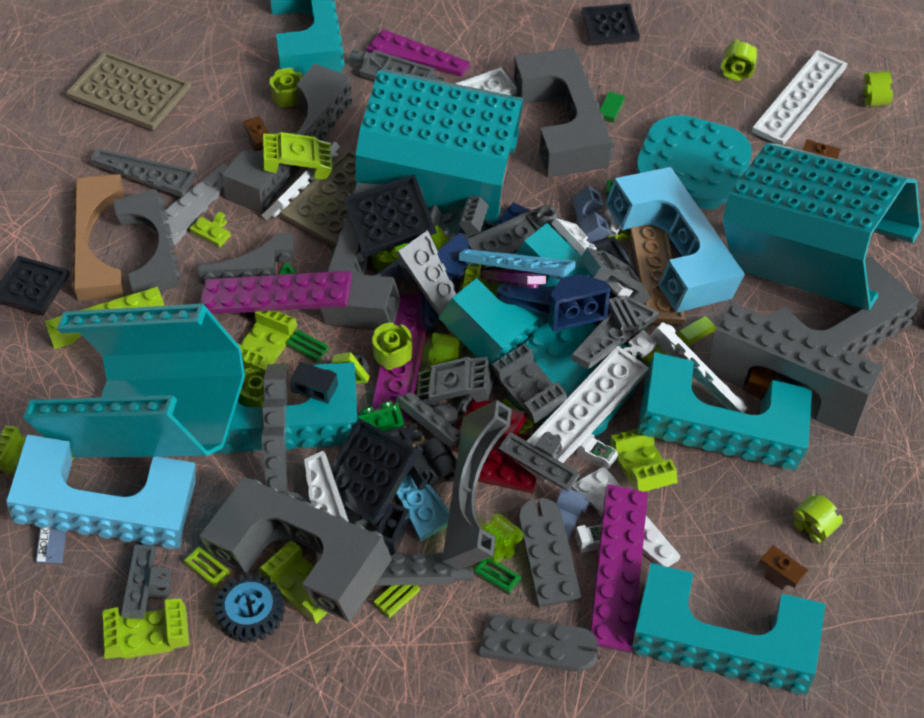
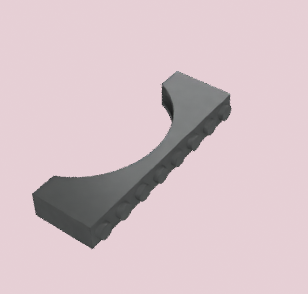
M498 400L463 416L442 558L443 563L457 570L490 558L494 554L496 537L484 531L477 521L475 514V491L481 469L489 452L500 436L510 427L512 409Z

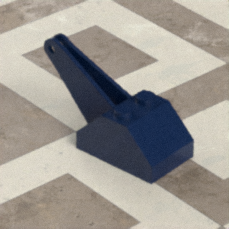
M459 233L439 249L437 253L441 263L446 268L445 272L449 280L453 284L466 273L464 269L469 265L465 261H459V253L468 249V240L462 233ZM410 275L409 277L417 285L413 277ZM421 291V324L424 329L431 330L437 325L439 316Z
M582 274L562 277L556 286L526 288L500 285L497 288V298L500 301L549 316L548 325L555 332L607 319L611 288L606 281Z

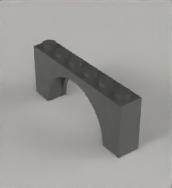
M156 189L115 200V211L121 225L141 224L152 228L159 234L158 248L151 260L140 269L128 273L134 294L154 287H158L160 292L179 287V278H182L179 267H176V263H178L177 255L172 251L175 245L173 239L169 237V234H172L169 223L166 224L168 215L166 209L162 207L165 206L163 196L159 195Z

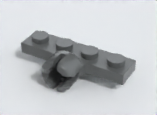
M412 393L397 396L396 402H398L399 406L450 448L459 446L461 433L457 428L453 427L455 425L454 421L458 417L454 407L444 403L431 408Z

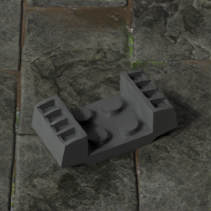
M472 196L467 198L464 209L442 215L436 205L429 206L428 210L437 232L430 235L433 243L437 246L447 244L459 233H462L466 239H469L471 235L480 233L489 205L480 196Z
M589 247L586 248L580 261L592 278L607 281L611 277L615 281H622L625 287L633 291L629 297L642 304L651 298L630 266L604 250L597 251Z
M525 343L492 364L491 370L499 379L501 385L534 423H537L558 409L567 399L566 392L558 382L553 384L533 360V352Z
M466 357L432 365L430 369L418 373L417 397L431 408L439 405L441 400L471 394L476 402L489 399L490 363L487 357Z

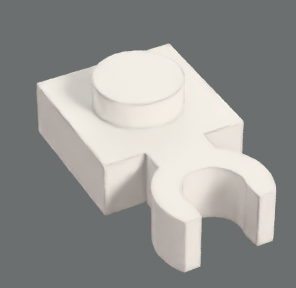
M642 330L629 341L630 347L623 350L635 358L637 355L643 358L657 347V342Z

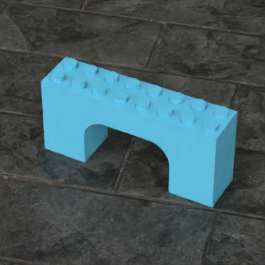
M667 167L615 178L605 204L621 229L625 230L642 225L657 226L668 234L682 255L680 258L668 261L658 283L674 311L678 313L732 299L745 274L673 169Z
M27 434L7 498L11 521L21 525L26 523L34 524L40 528L52 527L63 532L68 530L76 531L82 535L94 534L105 539L112 537L124 542L137 541L149 546L155 544L161 545L166 549H180L196 483L194 462L153 457L145 487L138 494L130 497L77 490L66 484L72 465L70 442Z

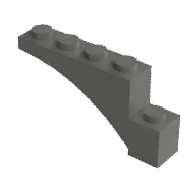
M276 233L267 243L243 256L224 262L199 265L201 283H205V279L276 275V262H295L293 233Z

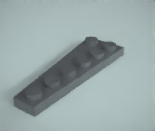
M99 148L90 158L91 164L166 191L177 197L185 195L197 176L196 170Z
M625 296L624 298L627 299L640 323L639 329L620 331L610 312L607 319H604L572 354L571 360L587 369L591 368L610 354L617 346H621L658 318L659 312Z

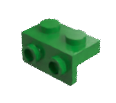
M386 401L375 409L372 406L363 408L357 416V419L361 418L385 432L405 425L398 402Z

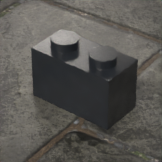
M299 362L290 378L291 392L329 404L338 387L337 373L315 367L312 364Z
M390 503L377 530L383 536L390 555L396 554L410 523V509Z

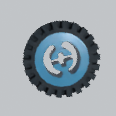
M250 573L248 574V579H244L243 575H239L238 582L232 578L230 580L231 585L229 586L225 583L223 585L224 592L220 590L218 598L215 600V612L222 631H225L229 638L233 635L235 641H239V638H242L243 643H248V638L252 639V643L257 642L256 637L258 636L264 640L266 639L267 632L270 636L274 634L273 628L278 629L280 627L279 621H283V613H285L280 588H277V584L274 581L271 583L270 578L267 576L263 580L261 574H257L256 578H253V574ZM246 599L251 600L254 617L249 616Z

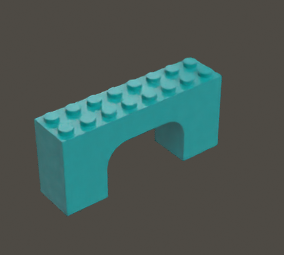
M270 0L272 15L304 13L313 20V25L304 31L276 34L280 69L291 68L294 72L298 73L299 71L304 76L315 63L342 73V68H345L344 58H341L344 56L343 45H341V34H339V23H337V12H335V1Z
M548 223L527 238L515 253L517 255L574 260L575 269L565 277L575 274L591 277L586 267L580 261L581 256ZM534 273L546 276V284H538V286H556L560 280L551 278V275ZM475 279L452 297L439 319L478 358L487 357L491 366L504 357V355L515 350L517 344L521 345L528 338L527 335H533L540 327L539 325L549 321V316L517 305L503 303L478 279Z
M654 353L649 365V372L645 375L638 434L664 439L668 442H677L686 446H694L706 451H715L728 456L732 455L745 460L762 462L766 465L779 466L787 470H796L809 447L812 389L772 380L761 400L760 415H749L701 402L696 398L691 387L694 361Z
M354 362L314 365L315 367L337 373L338 387L329 404L310 398L303 404L287 406L286 450L344 445L358 421ZM237 401L224 447L214 453L229 454L231 452L261 451L264 428L263 407H245Z
M654 563L650 564L632 646L634 650L632 652L642 657H655L663 662L679 663L684 667L700 668L708 673L717 672L729 678L737 677L746 679L750 683L766 684L774 689L783 688L791 690L795 694H808L816 675L825 603L781 593L774 613L772 630L763 635H751L705 624L697 620L690 612L688 605L694 573Z

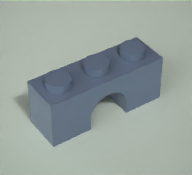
M587 186L572 198L577 215V223L588 237L586 241L595 243L610 234L607 220L597 214V211L604 207L601 194L592 187Z

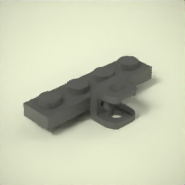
M510 432L499 447L500 452L567 492L571 490L580 476L579 472L557 460L562 451V444L560 438L550 432H545L535 446Z
M136 544L134 546L122 608V618L144 619L148 595L150 598H166L169 596L171 571L167 568L154 567L156 546ZM159 575L165 576L164 579L157 578V577H158ZM165 587V590L159 591L157 588Z

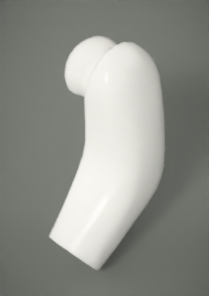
M607 209L604 216L611 224L609 235L616 236L621 227L610 210Z

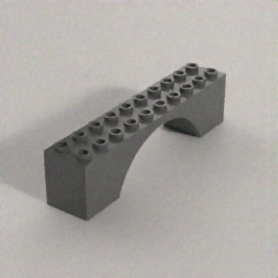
M315 63L297 84L299 110L306 117L304 124L296 133L297 135L316 137L320 141L325 139L328 131L335 126L336 121L343 116L344 111L353 102L350 76ZM263 150L241 151L222 174L226 200L263 214L272 205L275 198L280 196L282 189L290 183L291 178L295 173H298L301 166L279 163L277 173H272L264 170Z

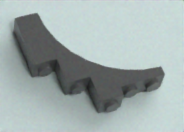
M268 364L264 376L265 400L263 404L264 428L262 432V450L265 482L267 487L273 486L278 491H287L288 488L286 464L288 364Z

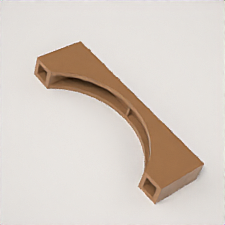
M121 175L77 178V186H74L76 199H73L74 209L76 210V212H73L74 223H76V226H73V235L76 239L72 241L73 250L75 251V254H72L73 264L75 265V268H72V276L75 279V282H72V292L76 293L78 301L124 296V281L121 270L101 262L91 252L88 245L90 231L96 220L105 210L114 205L115 200L123 198Z

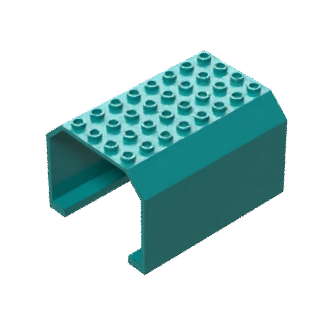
M380 69L377 72L359 132L355 155L356 186L357 183L384 185L415 174L427 207L436 205L442 214L457 212L464 209L468 197L480 196L489 205L485 220L495 224L498 221L501 209L500 200L509 153L515 152L524 98Z
M766 143L729 193L722 220L729 252L745 273L870 311L878 298V292L869 289L865 263L872 233L914 243L921 232L917 179L779 144Z
M204 304L63 312L57 330L60 333H80L103 356L107 381L101 398L29 400L23 419L42 436L69 441L72 458L208 456L224 447L245 373L240 346Z

